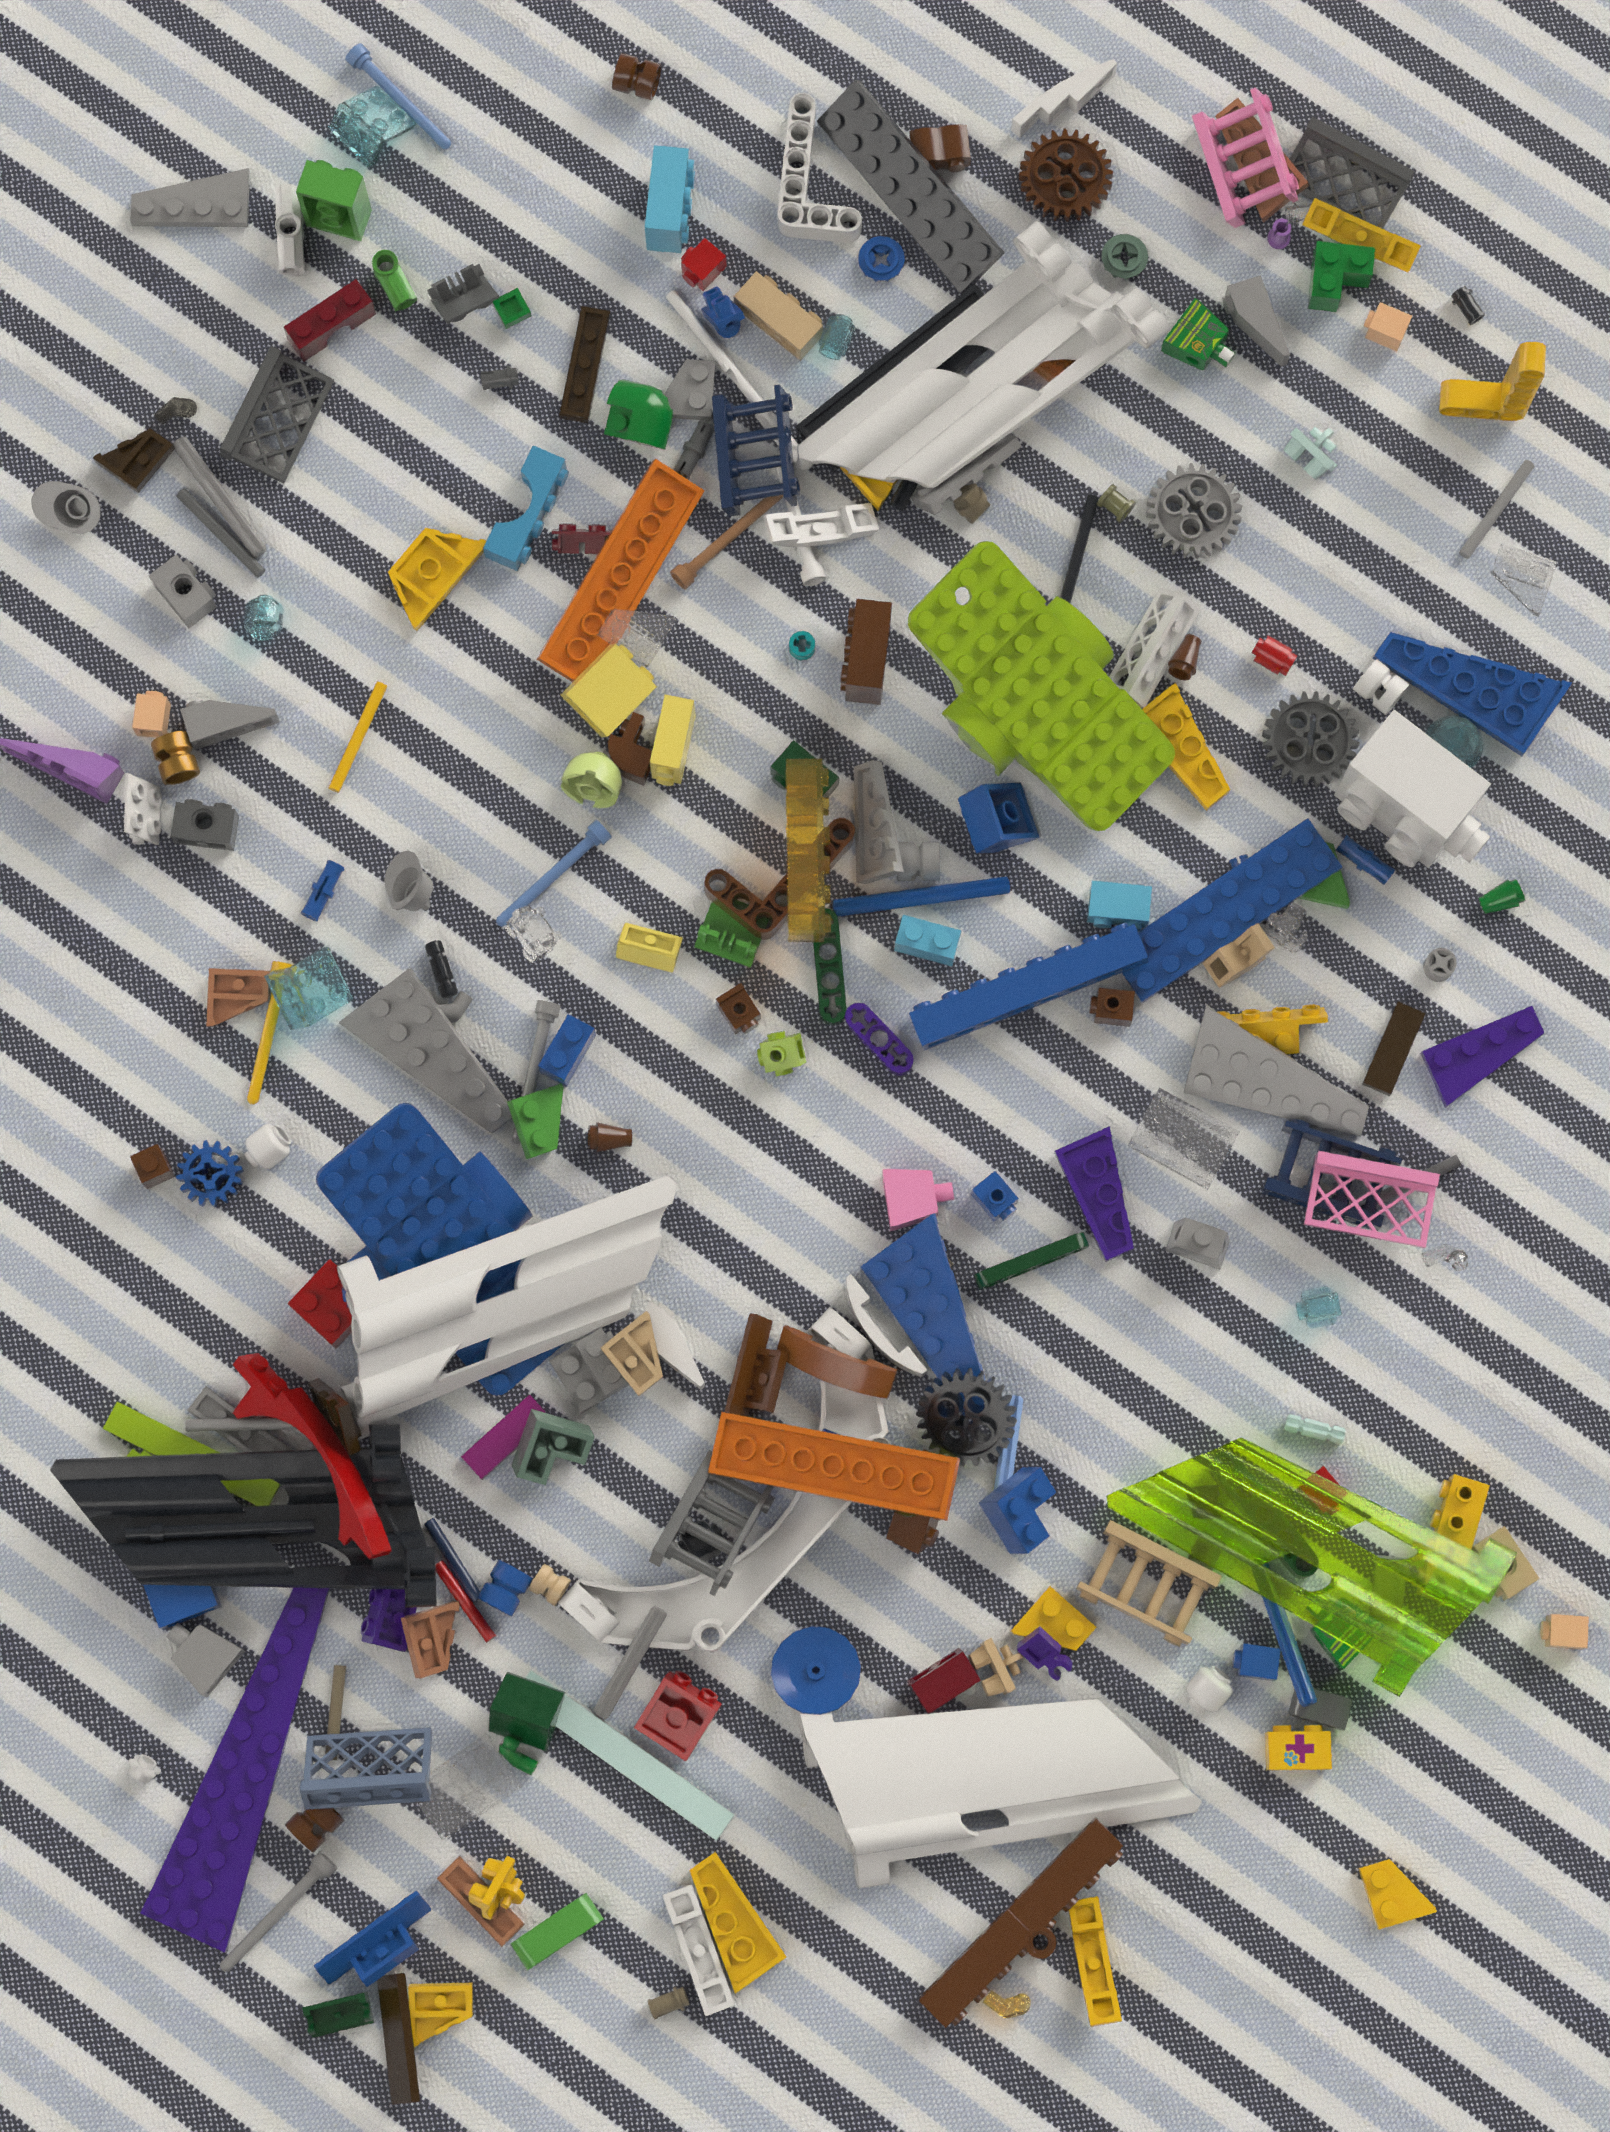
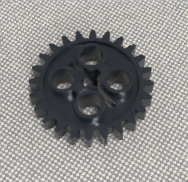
M956 1368L953 1377L945 1371L941 1377L942 1381L935 1377L931 1383L932 1387L927 1386L923 1392L925 1396H921L918 1402L922 1407L916 1412V1416L923 1418L917 1424V1428L926 1429L921 1438H931L932 1440L928 1447L929 1450L938 1447L940 1448L938 1454L945 1455L947 1453L951 1457L960 1458L963 1467L968 1459H971L973 1465L977 1466L980 1457L986 1463H989L991 1453L999 1457L1002 1452L1001 1447L1006 1449L1010 1443L1007 1438H1012L1015 1430L1010 1427H1014L1017 1422L1016 1418L1011 1417L1015 1413L1016 1407L1007 1406L1012 1396H1002L1001 1394L1005 1388L1004 1384L995 1387L993 1386L995 1382L994 1376L986 1381L984 1380V1371L981 1370L978 1376L975 1377L973 1376L972 1368H968L965 1375H962L960 1369ZM959 1392H962L964 1394V1402ZM978 1396L984 1400L985 1404H975L971 1397ZM942 1401L952 1402L955 1409L945 1408ZM985 1425L992 1433H982L978 1426ZM955 1429L962 1437H952L948 1430ZM969 1432H970V1435H971L972 1440H973L974 1442H971V1441L969 1440V1436H968Z

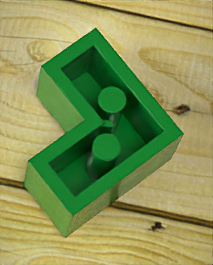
M1317 241L1312 258L1307 309L1337 312L1341 300L1342 285L1368 288L1373 276L1375 247Z

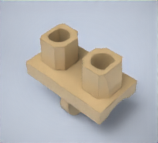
M992 1638L980 1644L981 1647L968 1655L974 1670L989 1664L994 1673L993 1676L981 1681L987 1697L998 1695L1002 1692L1006 1695L1016 1689L1006 1666L1009 1667L1012 1676L1020 1674L1021 1671L1016 1661L1024 1658L1023 1655L1020 1653L1013 1655L1009 1646L1005 1645L999 1648L1005 1659L1002 1660Z

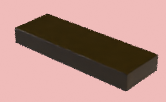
M1401 1002L1396 1003L1362 1085L1391 1096L1426 1013Z

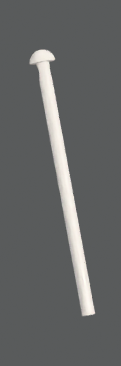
M675 290L669 292L666 296L667 300L720 364L724 374L728 373L750 403L763 401ZM772 411L755 414L756 419L765 429L778 427L777 417ZM791 435L794 467L801 471L810 469L813 463L798 459L797 446L799 444ZM773 439L779 446V439Z

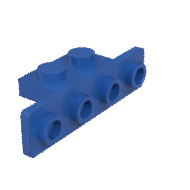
M418 1891L413 1892L363 1930L353 1935L337 1949L327 1954L314 1965V1968L328 1984H331L354 1967L361 1981L366 1987H369L419 1950L407 1928L429 1913L431 1907Z

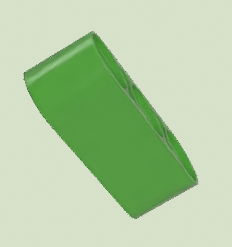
M585 1893L513 1941L510 1945L528 1971L604 1919L589 1895Z

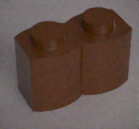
M955 124L939 128L928 127L909 131L910 141L936 171L948 169L950 172H960L965 167L971 166L967 125Z

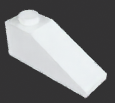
M650 1302L642 1314L645 1311L650 1314L659 1358L702 1390L705 1387V1382L676 1321L672 1318L674 1312L662 1303L656 1306Z

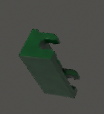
M368 1992L302 2007L304 2017L307 2018L308 2022L307 2031L312 2038L374 2023Z

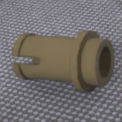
M675 1986L673 1987L674 1991L647 2000L654 2019H658V2017L678 2009L684 2011L685 2007L690 2005L684 1987L678 1989Z

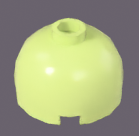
M602 752L582 753L575 756L568 763L561 779V788L568 797L580 804H583V798L595 801L594 808H608L615 805L622 785L619 768Z

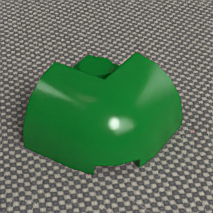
M625 379L619 380L612 388L606 403L611 405L604 435L665 450L673 418V410L670 408L668 398L663 394L662 390L651 385Z

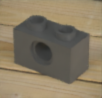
M186 799L184 803L176 802L170 836L175 844L234 851L239 815L235 809H232L231 805L215 803L214 806L202 805L201 801ZM210 818L213 820L212 825L208 829L198 828V824L202 819Z

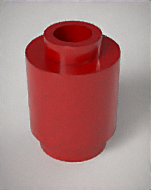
M1269 635L1266 640L1259 638L1251 652L1256 655L1253 660L1254 662L1277 675L1281 673L1284 676L1287 675L1298 656L1292 653L1293 649Z

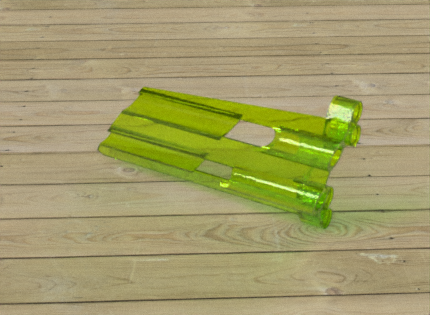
M1238 1438L1207 1453L1197 1455L1106 1496L1108 1508L1380 1663L1381 1667L1372 1682L1398 1697L1403 1693L1413 1673L1439 1648L1482 1601L1487 1604L1490 1603L1517 1554L1514 1550L1489 1537L1481 1554L1476 1553L1243 1438ZM1367 1521L1417 1549L1418 1553L1407 1559L1380 1558L1337 1533ZM1293 1553L1331 1575V1581L1325 1588L1310 1592L1266 1568L1263 1564Z

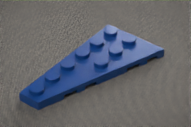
M1392 632L1389 633L1373 657V660L1378 659L1390 671L1521 757L1572 684V682L1550 679L1546 675L1536 672L1532 674L1518 670L1514 666L1475 655L1468 656L1457 653L1450 648L1444 647L1443 649L1428 645L1425 641Z
M934 1213L860 1267L938 1379L942 1381L941 1377L945 1371L953 1377L956 1368L960 1369L962 1375L966 1374L968 1368H972L973 1376L977 1377L981 1370L983 1371V1368L976 1354L973 1335L969 1331L965 1309L954 1273L949 1265L945 1252L947 1251L945 1243L941 1238L937 1217ZM959 1392L964 1402V1394L962 1392ZM978 1396L971 1397L975 1404H985L982 1398Z

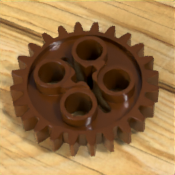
M1066 128L1063 129L1062 136H1058L1052 130L1051 139L1048 140L1042 134L1040 136V145L1032 142V152L1025 150L1024 159L1026 161L1020 162L1022 172H1019V180L1023 181L1020 190L1021 192H1028L1025 197L1026 202L1035 200L1033 204L1034 211L1040 207L1043 208V217L1052 212L1054 213V221H1057L1059 215H1064L1065 221L1069 222L1070 215L1074 214L1075 218L1080 221L1081 212L1084 211L1088 216H1091L1092 206L1100 209L1102 203L1100 199H1108V192L1106 190H1111L1112 181L1109 179L1113 178V170L1108 168L1111 167L1112 161L1111 159H1104L1107 153L1106 149L1097 151L1099 146L1098 140L1091 144L1088 142L1090 134L1087 133L1081 139L1078 138V130H1075L1072 136H1068ZM1068 153L1072 158L1065 160L1060 158L1059 154ZM1087 171L1092 173L1093 177L1083 178L1080 173ZM1047 172L1052 175V178L1042 179L1039 174ZM1063 191H1069L1074 196L1071 198H1064L1060 195V193Z

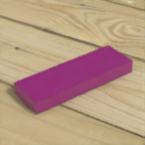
M530 1394L461 1456L481 1480L518 1448L531 1409L546 1413Z

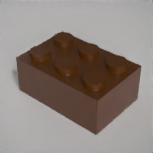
M856 598L855 608H849L847 634H851L852 637L846 636L844 663H848V665H842L840 691L846 692L845 701L881 705L892 602Z

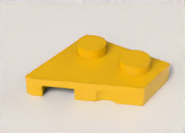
M1049 1586L1010 1632L1017 1636L1026 1637L1040 1626L1062 1646L1061 1648L1077 1651L1097 1627Z
M1390 1859L1358 1868L1378 1930L1437 1912L1436 1907Z

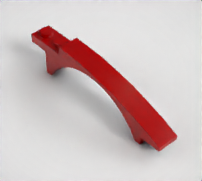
M259 1353L238 1356L233 1366L251 1387L232 1413L237 1419L249 1416L277 1418L303 1433L320 1452L327 1464L336 1488L340 1512L338 1539L343 1545H348L353 1539L369 1559L389 1555L392 1551L363 1480L333 1428L302 1387L289 1389L287 1383L269 1366L268 1361Z

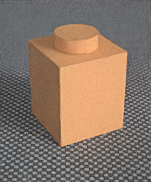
M1380 302L1376 312L1370 310L1366 318L1364 327H1367L1368 331L1365 338L1398 351L1412 315Z
M146 691V694H137L132 729L137 736L158 738L167 734L171 708L167 696L157 691Z
M1559 1614L1547 1615L1546 1621H1542L1540 1627V1637L1542 1640H1545V1647L1579 1650L1588 1648L1589 1617Z

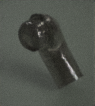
M173 397L157 410L153 416L161 425H164L173 416L184 418L194 416L197 413V405L191 399Z

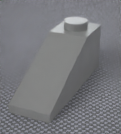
M1261 275L1228 285L1225 297L1222 298L1227 315L1231 314L1234 323L1281 367L1287 365L1290 353Z
M194 700L189 702L185 708L180 709L190 742L195 750L280 723L275 709L213 700Z

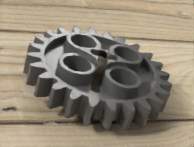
M1305 691L1302 692L1300 700H1297L1292 694L1289 698V705L1281 700L1279 702L1281 711L1273 708L1270 713L1273 719H1266L1264 725L1269 729L1263 730L1262 737L1269 740L1263 742L1262 749L1271 750L1266 754L1265 759L1275 760L1271 768L1272 770L1283 769L1280 776L1281 779L1285 778L1288 774L1291 775L1292 785L1296 783L1298 778L1302 779L1303 788H1306L1309 780H1313L1315 787L1318 788L1322 778L1329 785L1332 781L1331 774L1340 779L1342 776L1340 768L1347 770L1350 764L1348 760H1353L1357 755L1354 751L1350 750L1357 749L1360 743L1352 740L1358 736L1359 730L1350 729L1356 720L1345 718L1349 709L1340 711L1338 709L1340 700L1330 704L1329 694L1323 700H1319L1318 691L1314 692L1312 699H1308ZM1313 714L1316 716L1312 736L1315 742L1311 748V763L1306 764L1305 759L1308 748V738L1306 737L1310 730V715ZM1290 719H1301L1305 727L1301 729L1294 728L1290 723ZM1320 723H1331L1334 731L1324 732L1320 728ZM1291 746L1297 747L1301 751V756H1290L1287 753V748ZM1319 750L1327 751L1331 756V760H1320L1316 752Z

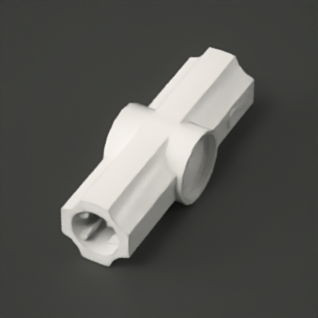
M282 184L275 188V229L277 232L279 274L298 276L301 273H305L304 232L302 228V211L296 194L297 186L292 184ZM287 227L296 228V230L293 233H283L284 229H286Z

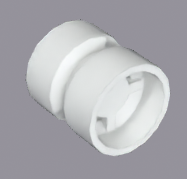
M1376 659L1360 677L1353 690L1365 700L1373 699V706L1384 715H1387L1410 685L1398 675L1391 676L1390 669ZM1382 685L1386 689V692L1380 690V687Z

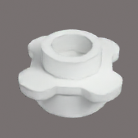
M135 1755L134 1759L130 1758L128 1761L130 1765L128 1772L141 1782L149 1783L156 1774L161 1772V1769L156 1766V1761L147 1755Z

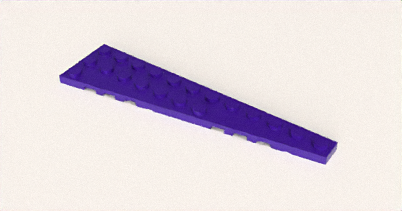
M330 1588L292 1589L140 1914L224 1953H227L238 1915V1908L244 1894L246 1880L254 1859L257 1841L263 1827L265 1813L269 1806L290 1732V1725L297 1707L303 1679H305L307 1665L312 1648L314 1647L318 1626L322 1619Z

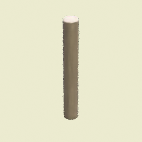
M334 1665L327 1734H340L346 1666ZM326 1745L325 1754L332 1749L328 1745Z

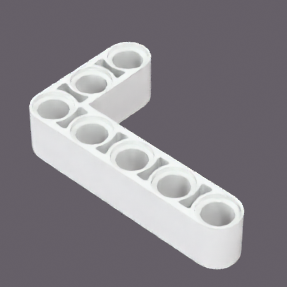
M798 93L791 98L789 104L778 204V229L784 236L844 243L854 242L860 237L862 229V218L858 210L845 206L806 203L816 106L815 100L811 95ZM803 107L809 110L806 114L796 112L797 109ZM801 134L804 135L806 139L803 141H796L793 139V137ZM797 161L803 164L800 168L790 166L791 163ZM790 189H798L800 193L798 195L792 196L789 195L787 191ZM794 216L798 220L794 223H788L784 221V218ZM816 219H824L827 223L822 226L815 225L813 221ZM850 221L855 224V227L847 229L842 224Z

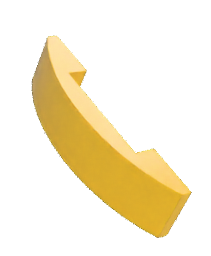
M1314 198L1302 224L1341 244L1375 247V259L1409 273L1421 247L1417 243L1377 227L1317 198Z
M1096 1896L1079 1899L1068 1912L1090 2027L1122 2022L1104 1934L1099 1898Z

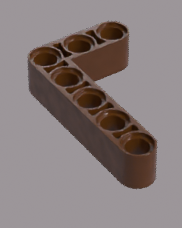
M846 818L834 819L763 901L723 869H714L707 873L704 882L705 895L755 937L762 940L770 939L851 847L855 833L854 825ZM842 829L848 833L849 837L844 840H838L833 836V832ZM823 851L830 858L826 862H819L814 858V854ZM804 873L811 880L807 884H799L795 881L794 877L797 874ZM715 880H721L726 884V887L721 891H715L710 887V883ZM778 896H787L790 898L791 904L782 907L775 902V899ZM737 899H744L749 903V906L744 910H738L733 906V902ZM759 918H767L772 922V925L767 929H761L756 925V921Z

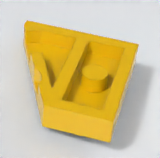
M473 1983L409 1984L408 1986L414 2047L426 2039L439 2035L448 2030L449 2027L460 2024L473 2016Z

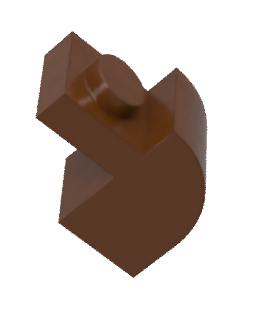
M633 712L630 720L625 719L619 732L622 738L610 734L608 749L610 759L619 768L621 776L644 786L651 771L650 759L652 750L637 745L645 726V718L643 715Z

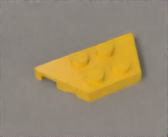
M425 528L391 567L388 575L414 630H419L484 553L483 547L486 540L479 539L478 541L463 538L459 534H443L439 530Z

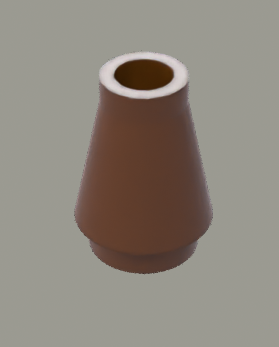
M1192 634L1185 635L1183 642L1169 660L1168 672L1174 678L1186 681L1196 674L1199 648L1202 643L1199 637Z
M596 1122V1125L588 1126V1149H594L596 1153L632 1146V1129Z

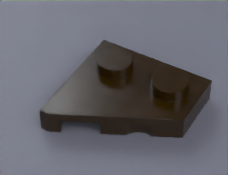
M150 428L137 434L134 439L125 440L117 444L118 448L104 455L101 453L96 454L93 460L96 464L139 493L175 450V447Z

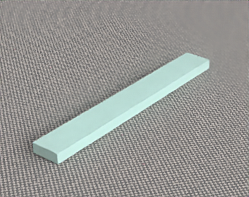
M532 1670L526 1676L527 1679L557 1689ZM565 1695L556 1723L557 1728L716 1841L734 1817L733 1813Z

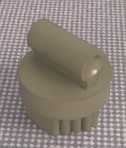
M977 484L964 485L960 488L962 495L952 501L957 512L971 524L990 506V503L987 501V495Z

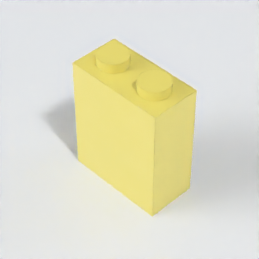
M617 644L609 645L560 694L600 737H608L657 687L652 682L654 679L653 675L645 667L641 666L639 668L631 660L634 657L632 653L622 644L620 646Z
M664 695L650 759L652 778L656 779V782L659 784L673 786L674 783L681 784L696 717L694 700Z

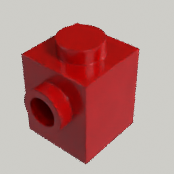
M706 238L695 248L690 247L681 258L683 279L690 286H697L702 291L727 267L726 255Z

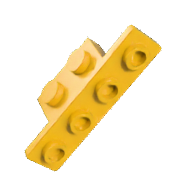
M1315 1004L1304 1005L1302 1009L1291 1010L1288 1007H1275L1272 1011L1260 1012L1257 1009H1247L1240 1014H1230L1225 1011L1217 1012L1285 1054L1299 1053V1025L1328 1022V1014L1325 1008Z

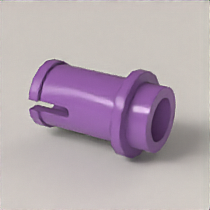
M1282 218L1273 223L1272 229L1267 236L1268 243L1272 248L1283 249L1289 245L1291 224L1287 225L1288 220Z

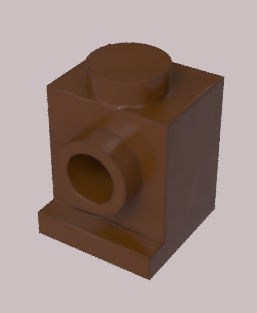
M742 983L716 998V1006L735 1035L741 1031L746 1034L759 1025L757 1021L761 1019V1014L745 991ZM737 1005H743L746 1010L742 1014H737L734 1008Z

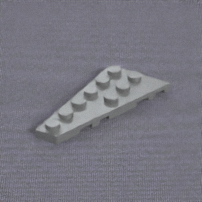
M1206 1005L1184 1093L1291 1120L1299 1119L1311 1125L1361 1137L1369 1109L1367 1104L1340 1087L1334 1086L1316 1072L1302 1066L1295 1059L1258 1036L1249 1033L1241 1028L1239 1024L1231 1019L1228 1020Z

